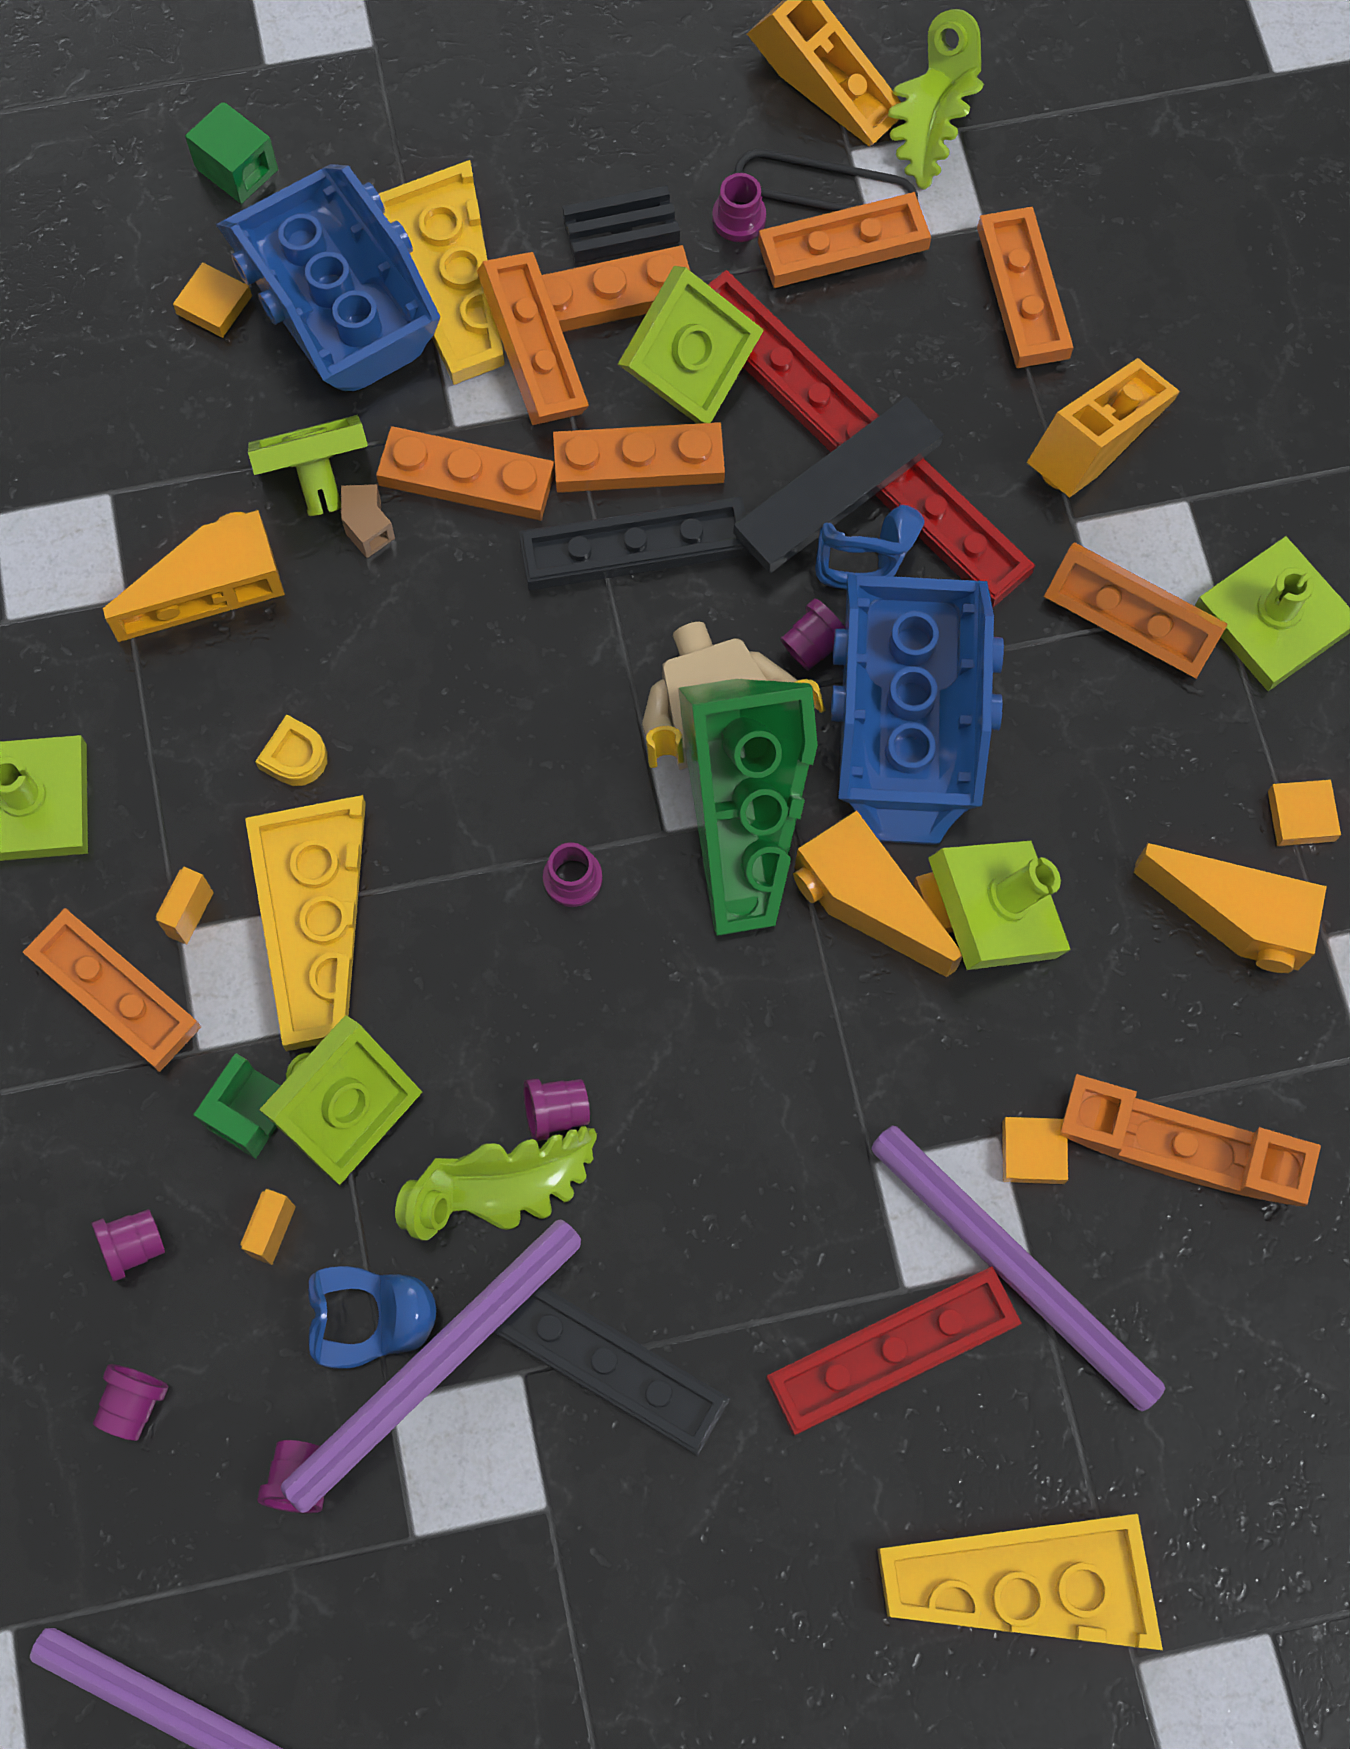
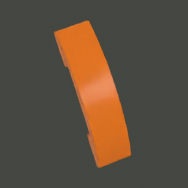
M1076 1074L1060 1131L1061 1136L1124 1162L1198 1185L1301 1207H1305L1308 1204L1321 1145L1260 1127L1255 1132L1240 1129L1135 1098L1137 1091Z

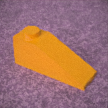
M782 0L747 33L781 78L867 146L873 145L899 120L889 117L888 111L892 106L901 103L900 99L893 94V90L823 0Z
M1137 358L1058 411L1027 463L1042 475L1047 484L1061 490L1070 498L1096 479L1176 399L1180 391Z
M259 510L250 513H229L220 517L214 523L201 526L103 608V612L117 641L121 642L285 595Z
M855 811L798 848L794 866L797 871L793 873V877L798 888L809 902L814 903L818 900L829 915L945 977H948L957 970L962 959L960 949L858 811Z
M1150 843L1146 845L1137 859L1134 873L1237 955L1257 960L1256 965L1261 969L1276 973H1289L1293 970H1299L1315 954L1327 886Z

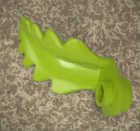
M961 9L944 11L932 21L928 31L929 69L924 75L900 83L894 88L893 94L905 97L906 100L892 106L888 111L889 117L906 121L903 125L891 130L890 138L894 141L905 140V143L896 150V157L899 160L910 161V164L904 168V172L908 176H913L918 188L922 190L929 188L932 184L933 176L941 173V167L938 165L937 160H945L949 156L950 150L944 144V140H954L958 135V129L950 124V120L964 117L970 111V106L962 101V98L976 94L983 89L982 81L977 78L981 72L980 29L973 16ZM949 28L955 30L958 34L959 42L956 48L950 47L946 42L945 35Z
M582 1126L578 1132L576 1129L569 1130L564 1139L562 1135L552 1136L541 1149L538 1148L536 1140L530 1139L521 1142L510 1154H506L503 1147L499 1144L486 1143L459 1159L435 1158L419 1180H409L401 1188L395 1207L396 1222L401 1229L407 1230L411 1237L429 1240L438 1230L446 1225L450 1214L454 1211L470 1212L504 1230L513 1229L519 1225L521 1210H526L539 1219H545L552 1213L550 1194L555 1195L564 1202L570 1201L574 1196V1190L570 1185V1181L581 1184L586 1179L587 1175L583 1164L584 1162L590 1164L593 1161L592 1148L596 1141L597 1133L594 1128Z

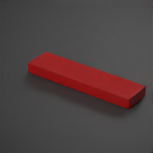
M993 1266L767 1375L766 1380L793 1436H796L1000 1336L1022 1323Z

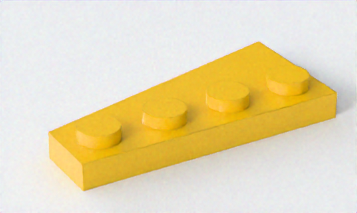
M470 160L379 193L385 208V217L390 223L397 220L405 229L413 247V252L410 255L440 315V320L432 339L453 384L455 385L504 366L501 337L477 273L482 262L487 260Z
M363 795L245 818L282 1045L286 1051L319 1045L345 1015H349L366 806Z
M1138 1514L877 1549L887 1617L1163 1650Z

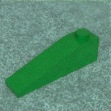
M731 679L679 687L685 752L714 931L718 936L775 926L791 861L788 854L796 820L801 818L805 801L802 798L808 768L809 765L814 763L818 746L812 686L809 683Z

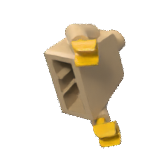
M703 622L686 624L673 633L680 656L669 659L662 664V680L655 683L650 689L642 721L650 768H656L657 758L664 755H672L676 757L679 770L688 768L679 687L731 679L809 683L813 689L814 708L822 713L825 711L820 688L813 680L795 679L760 652L749 651L740 639L734 638L713 645Z

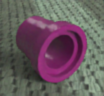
M732 174L721 184L719 198L713 206L712 222L715 230L723 238L733 242H746L757 237L759 230H763L765 227L766 207L761 197V186L757 179L749 174ZM735 202H743L746 204L739 205L735 204Z
M816 598L805 606L807 613L780 638V641L790 655L807 671L811 670L818 662L823 661L833 652L835 629H845V626L834 613Z
M564 843L555 848L544 867L543 882L548 895L554 901L564 906L577 907L590 902L596 897L602 886V870L598 860L588 849L578 843ZM567 861H579L588 868L587 873L577 881H564L556 875L559 866Z
M538 1078L524 1081V1105L532 1139L536 1141L547 1140L551 1132L569 1130L572 1127L589 1124V1102L582 1079L565 1082L561 1080L541 1084Z
M149 1209L134 1215L124 1216L107 1224L104 1218L91 1223L113 1282L125 1278V1270L148 1262V1259L165 1253L162 1240Z
M108 1364L103 1379L108 1383L99 1402L100 1407L93 1425L111 1435L137 1441L140 1438L145 1423L149 1420L156 1400H164L169 1386L163 1381L141 1371L121 1365Z
M294 1440L278 1441L276 1443L274 1459L271 1461L268 1482L259 1488L258 1503L277 1510L302 1513L285 1498L281 1491V1485L320 1446ZM323 1496L308 1512L304 1513L321 1512L323 1509L325 1496Z

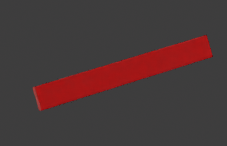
M724 271L708 284V286L764 330L743 368L830 452L879 417L870 406L729 271ZM924 458L875 494L891 511L899 505H908L917 509L925 520V524L918 537L962 580L987 581L992 608L1032 575L1035 564Z

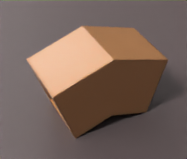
M377 484L341 486V519L345 533L363 555L369 558L395 539L392 523L381 511V499Z

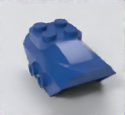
M330 164L217 223L216 226L235 252L231 254V257L243 281L247 285L256 282L262 292L258 294V297L272 323L276 325L283 321L323 381L342 391H356L376 382L419 357L426 344L434 336L440 315L410 255L413 252V247L405 229L397 220L390 223L385 217L383 202L374 186L370 182L362 185L349 166Z
M847 574L845 629H835L833 665H844L843 686L833 685L831 698V721L842 722L839 799L850 803L855 811H858L880 842L940 844L947 830L968 809L982 806L991 730H1000L1003 705L1002 695L992 694L993 673H1001L1004 641L1003 637H994V614L987 581Z

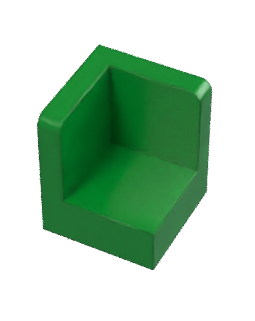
M220 103L185 135L195 168L240 204L246 201L278 171L270 137L227 103Z
M236 1053L194 1113V1116L206 1129L256 1159L277 1128L259 1109L281 1085L254 1070L247 1059Z

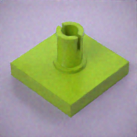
M674 266L618 365L695 423H711L764 330L686 267Z
M358 415L249 442L248 455L254 475L289 466L296 467L307 505L308 516L323 514L318 495L319 489H322L329 512L341 508V500L329 458L336 454L367 447L368 445L362 423Z
M1287 536L1198 598L1195 604L1197 608L1228 624L1221 638L1267 691H1270L1350 633V607Z
M77 735L0 742V861L88 854L87 744L83 737Z
M1032 841L942 848L928 858L967 970L1051 960L1071 950L1051 897L1060 888V874L1051 861L1043 857L1037 858Z
M345 1015L311 1053L300 1054L291 1061L287 1068L286 1081L259 1110L327 1176L340 1185L421 1095L422 1091L359 1023Z

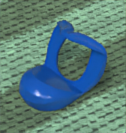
M899 505L885 517L880 538L847 537L845 533L837 531L832 523H824L818 540L815 566L817 578L824 585L847 590V574L894 577L903 558L911 549L925 524L924 517L917 509L911 506ZM830 548L850 553L877 552L878 570L868 573H852L830 569Z
M348 1266L320 1269L309 1278V1302L315 1311V1318L312 1319L309 1329V1351L312 1359L321 1366L342 1369L354 1368L384 1355L412 1351L425 1343L433 1329L436 1319L435 1299L426 1284L418 1278L401 1274L378 1275L364 1269ZM344 1289H360L371 1293L375 1297L379 1311L378 1325L374 1334L368 1340L359 1344H344L324 1340L323 1336L327 1322V1302L324 1294Z

